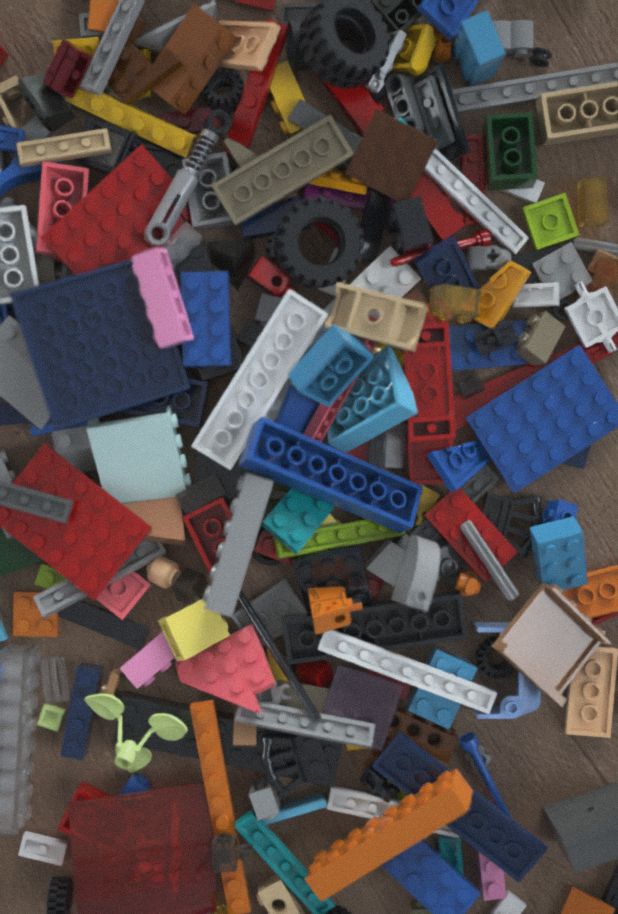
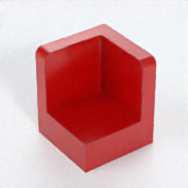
M325 660L299 663L295 668L301 684L325 688L334 677L329 662Z

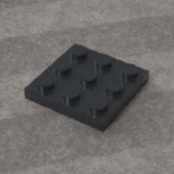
M360 546L292 557V563L307 612H311L308 588L342 586L345 588L347 598L360 596L362 605L373 604V597Z

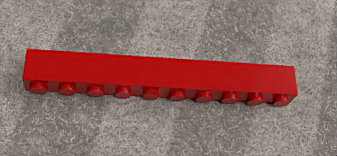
M320 80L362 138L375 110L379 109L385 113L383 106L378 101L375 102L370 96L372 95L371 91L364 87L365 83L356 88L342 89L341 86L336 88L330 86V82L325 83ZM423 172L411 198L421 195L431 233L440 243L462 230L465 226L463 223L465 219L458 210L455 211L452 208L449 196L445 192L441 193L437 184Z

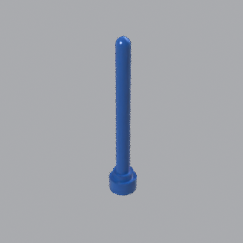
M469 732L459 738V743L464 751L470 753L496 807L511 817L478 751L479 741L475 733Z

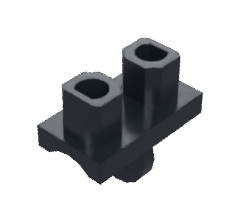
M512 320L472 335L480 357L519 342Z

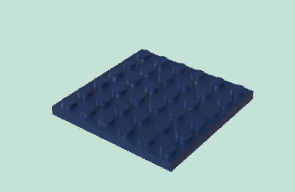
M132 259L10 293L55 431L190 389L177 345L170 348H160L154 339L155 331L152 322L147 316L146 302L140 294V283L133 271Z

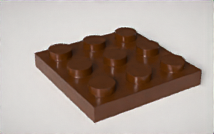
M376 109L345 174L398 202L410 199L439 141Z

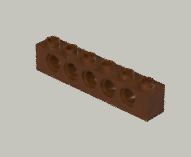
M346 679L341 681L335 680L331 689L362 695L358 721L375 724V731L392 739L398 731H401L431 756L449 763L459 741L455 729L452 727L450 729L441 727L428 719L414 715L405 706L401 709L395 706V703L388 698L382 697L381 700L375 697L373 692L363 689L359 690L353 687L354 684ZM371 705L378 707V711L375 714H368L366 709ZM394 714L398 716V720L395 723H388L386 721L389 715ZM410 724L418 725V729L415 732L407 731V727ZM431 733L439 735L435 741H428L427 738Z

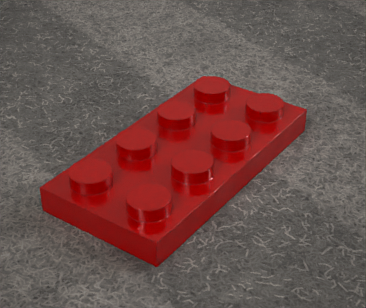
M461 488L451 493L449 491L423 515L484 583L492 576L460 529L461 524L468 520L473 523L501 567L518 553Z

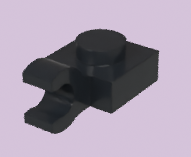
M372 762L366 767L360 781L375 796L380 794L383 800L389 803L393 796L395 798L398 797L400 790L397 786L388 784V779L372 767Z

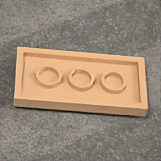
M219 20L218 22L238 38L219 67L262 71L267 63L271 48L277 40L280 27L274 22Z
M598 646L569 683L564 726L565 734L611 738L618 658L617 648Z

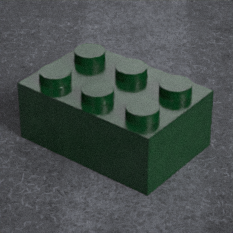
M532 112L486 115L483 133L488 191L533 188L538 175Z

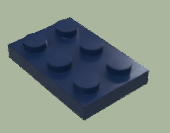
M453 235L413 260L434 302H444L445 313L470 298L477 289L480 290Z

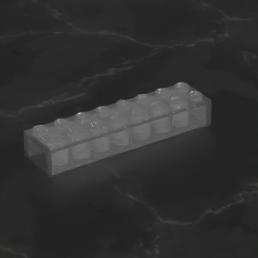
M11 643L0 650V835H17L31 817V806H28L33 791V785L30 784V776L33 775L34 771L31 753H34L35 740H32V736L37 725L34 709L38 705L35 687H38L39 673H36V669L41 658L38 644Z

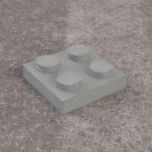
M572 242L531 264L540 283L559 282V300L575 292V284L583 281L584 285L592 282Z

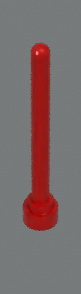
M487 229L476 231L472 237L458 240L457 242L461 249L471 246L485 247L491 245V236ZM431 248L394 257L390 260V264L396 267L414 262L415 258Z

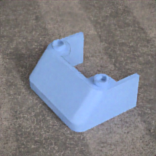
M473 622V627L477 632H500L501 635L510 622ZM517 671V695L504 697L500 702V706H492L489 714L474 708L472 710L478 719H514L538 709L540 706V691Z

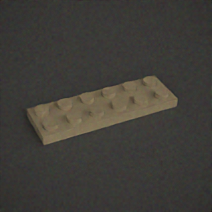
M330 114L211 186L236 227L354 156V153Z

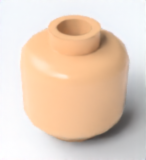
M165 556L154 559L146 567L148 580L164 589L176 585L181 576L178 563Z

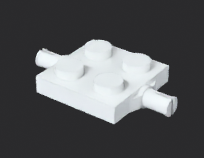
M583 281L575 284L574 287L580 297L564 309L583 347L587 348L595 343L603 342L608 353L617 350L611 337L618 331V308L607 286L588 293Z

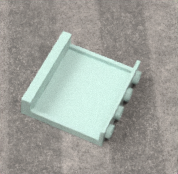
M167 406V413L99 423L98 418L88 421L87 433L101 486L122 504L188 495L191 479L189 473L185 474L184 468L187 467L186 456L181 454L180 448L183 447L181 434L176 433L175 427H178V419L176 413L172 414L171 406Z

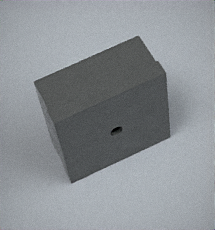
M616 782L543 807L555 841L574 873L618 858V784Z

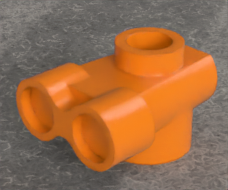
M431 25L436 36V45L431 57L438 63H444L451 57L452 44L455 37L449 41L439 30Z
M466 570L464 573H459L454 589L458 590L463 596L477 595L481 582L477 581V575L472 570Z

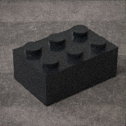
M421 195L393 203L391 211H389L388 220L386 221L389 234L393 233L394 242H392L393 249L400 256L428 249L433 242V237Z

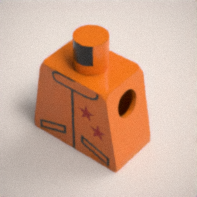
M342 586L308 588L315 634L348 626L351 623L350 612L363 610L361 597L347 598L345 588Z

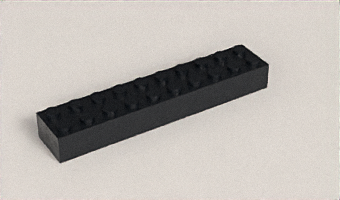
M129 691L123 694L121 702L124 705V711L121 713L122 743L126 740H131L138 746L152 727L148 722L149 718L154 714L165 713L178 718L185 724L188 731L184 737L179 740L169 741L153 732L142 747L200 759L190 710L191 704ZM215 710L225 765L266 773L264 766H261L260 763L263 745L261 743V736L276 735L290 737L296 735L257 727L256 746H233L234 713ZM118 719L113 736V741L118 742ZM321 739L330 775L308 782L334 787L343 743ZM272 744L271 754L291 749V745ZM292 756L273 762L274 770L296 764L295 758ZM294 772L288 775H284L282 777L295 779L299 775V772Z

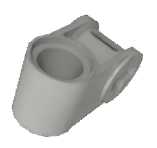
M472 246L467 248V263L472 272L499 270L512 259L509 251L498 246Z

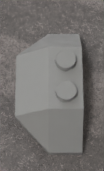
M215 0L200 7L216 20L218 10ZM187 14L136 38L134 41L135 46L139 50L147 49L151 51V56L157 58Z

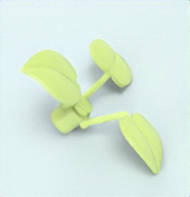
M94 694L84 698L85 702L99 716L108 720L118 719V742L115 748L117 756L114 762L118 767L128 769L130 774L145 767L151 761L152 753L149 749L142 746L153 732H156L159 737L165 740L175 741L184 737L188 731L185 724L178 718L169 714L158 713L149 718L148 722L152 727L138 746L131 740H126L122 743L121 713L124 711L123 703L110 694Z

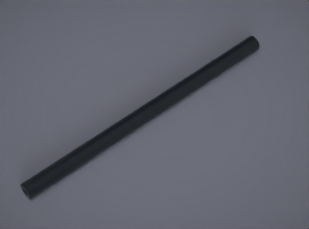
M241 590L238 602L314 722L321 718L320 713Z

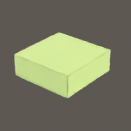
M45 702L37 725L58 732L67 709Z

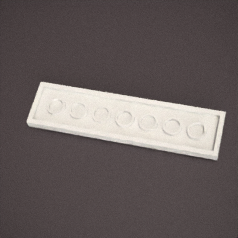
M288 289L191 447L231 470L245 447L252 424L260 417L265 416L289 378L288 374L298 364L328 316V313Z

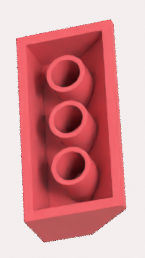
M42 162L36 243L37 253L53 260L61 261L41 240V237L87 195L89 168Z

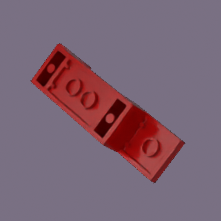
M444 302L423 303L428 307L415 353L401 349L404 358V374L414 394L417 414L406 419L409 481L418 485L444 483L426 454L452 447L453 438H456L449 323H445Z

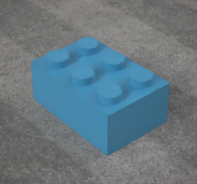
M488 10L461 21L452 46V56L455 61H459L461 66L460 74L463 81H467L469 87L493 78L506 53Z
M332 324L291 370L288 376L298 392L330 407L372 361L374 356L362 340Z
M572 516L530 527L535 577L539 586L543 582L550 586L555 584L562 590L587 585L583 531L575 517Z
M433 645L425 662L426 665L471 682L478 669L473 662L436 645ZM414 686L406 703L408 711L447 729H450L461 705L458 702Z

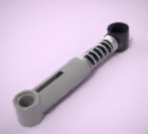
M215 110L205 118L203 131L200 134L201 139H197L198 144L194 145L195 150H191L192 155L188 156L189 161H185L186 166L182 167V170L178 169L152 219L144 230V238L149 245L159 246L166 243L169 239L174 225L198 183L197 178L198 174H200V168L203 169L202 164L206 163L205 159L209 158L208 153L212 152L211 148L215 147L214 144H216L218 139H221L223 133L230 127V117L225 111ZM213 118H218L221 121V129L213 126ZM171 204H173V207H172V209H171L169 215L167 216L165 222L163 223L162 220L164 219V217H165V215H166L168 209L170 208ZM153 228L161 230L162 237L160 240H155L152 237L151 231Z

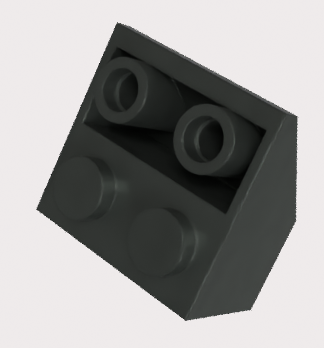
M423 0L369 1L374 5V10L376 12L379 11L381 14L382 22L386 23L387 28L393 32L398 30L404 32L422 15L417 8Z
M46 73L19 79L18 83L22 87L19 90L20 94L30 105L32 111L45 128L50 126L55 132L76 117L61 94L43 82Z

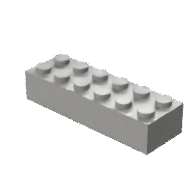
M250 472L240 477L237 490H240L239 498L235 497L233 499L230 512L234 514L232 520L229 519L226 522L223 534L227 535L225 542L222 541L216 554V557H219L220 560L218 564L215 563L209 577V579L213 580L212 586L208 585L202 601L206 602V610L232 617L274 480Z

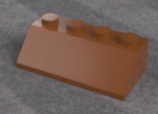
M194 3L157 57L158 59L164 50L168 48L181 60L184 66L151 90L180 112L186 114L238 38Z

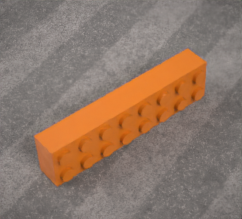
M457 768L451 772L448 770L443 772L437 778L438 780L432 784L430 782L424 784L418 793L407 795L402 799L401 804L396 807L394 805L388 807L379 818L376 816L372 817L367 821L366 826L361 829L355 828L344 840L341 838L336 840L327 851L324 849L319 851L313 857L314 861L309 866V872L305 878V881L321 902L466 813L469 810L473 790Z

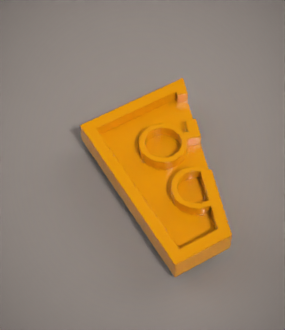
M510 260L490 278L489 282L480 290L477 289L471 298L456 309L488 328L495 327L503 320L531 272Z

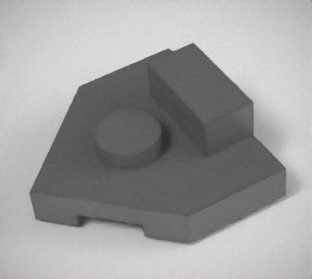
M441 539L437 542L440 549L437 581H444L455 585L462 565L465 562L447 541Z

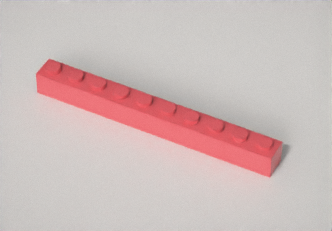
M369 315L370 322L378 321V319ZM357 337L364 342L372 353L377 341ZM358 376L330 407L320 403L303 435L322 442Z

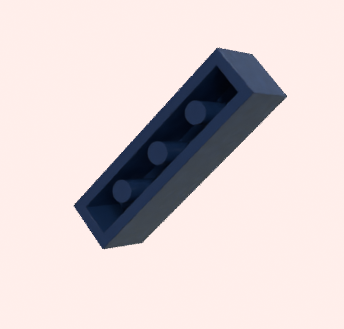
M82 662L76 668L60 756L83 760L88 753L95 711L85 702L84 698L89 695L99 694L104 666Z

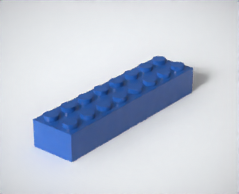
M260 417L252 424L238 465L398 533L413 528L423 487L264 417Z

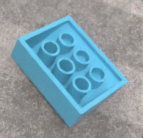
M389 346L373 355L372 361L359 374L327 431L329 445L347 453L417 414L414 394L392 348Z

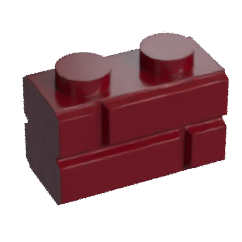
M62 39L51 65L47 69L43 82L56 92L73 99L93 56L79 46Z

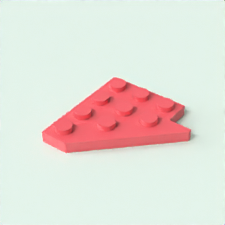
M253 624L230 634V636L186 660L175 662L181 683L257 714L262 712L256 695L276 685L259 634Z

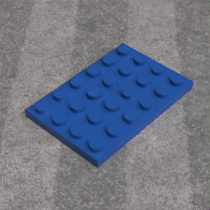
M578 345L465 417V420L511 492L516 493L618 428V404L582 347Z

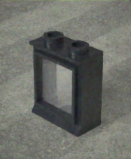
M88 116L82 132L107 128L112 153L73 160L83 167L109 175L142 144L143 139L135 131L132 132Z

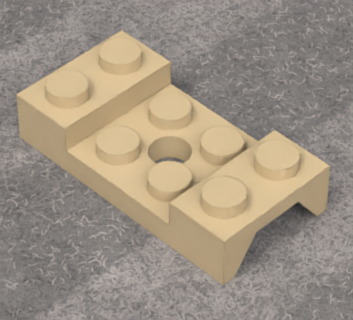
M337 282L334 307L331 316L325 321L324 327L329 329L332 324H335L354 336L415 353L428 307L423 303ZM374 310L380 311V319L376 322H370L369 314Z

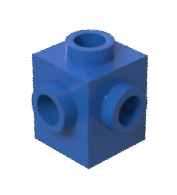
M559 499L547 501L546 509L542 515L543 524L572 516L577 521L578 505Z

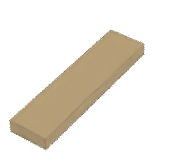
M107 128L16 143L21 168L41 165L43 161L53 163L112 153Z

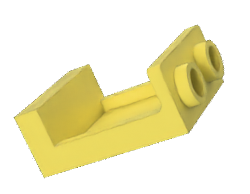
M203 597L172 615L158 620L176 661L186 660L230 636L225 619L219 613L206 610V602L202 601Z

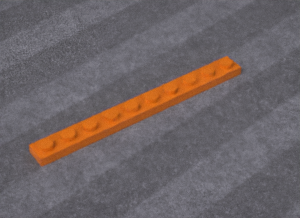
M214 700L191 703V716L228 914L251 913V902L238 831L234 827L236 820Z

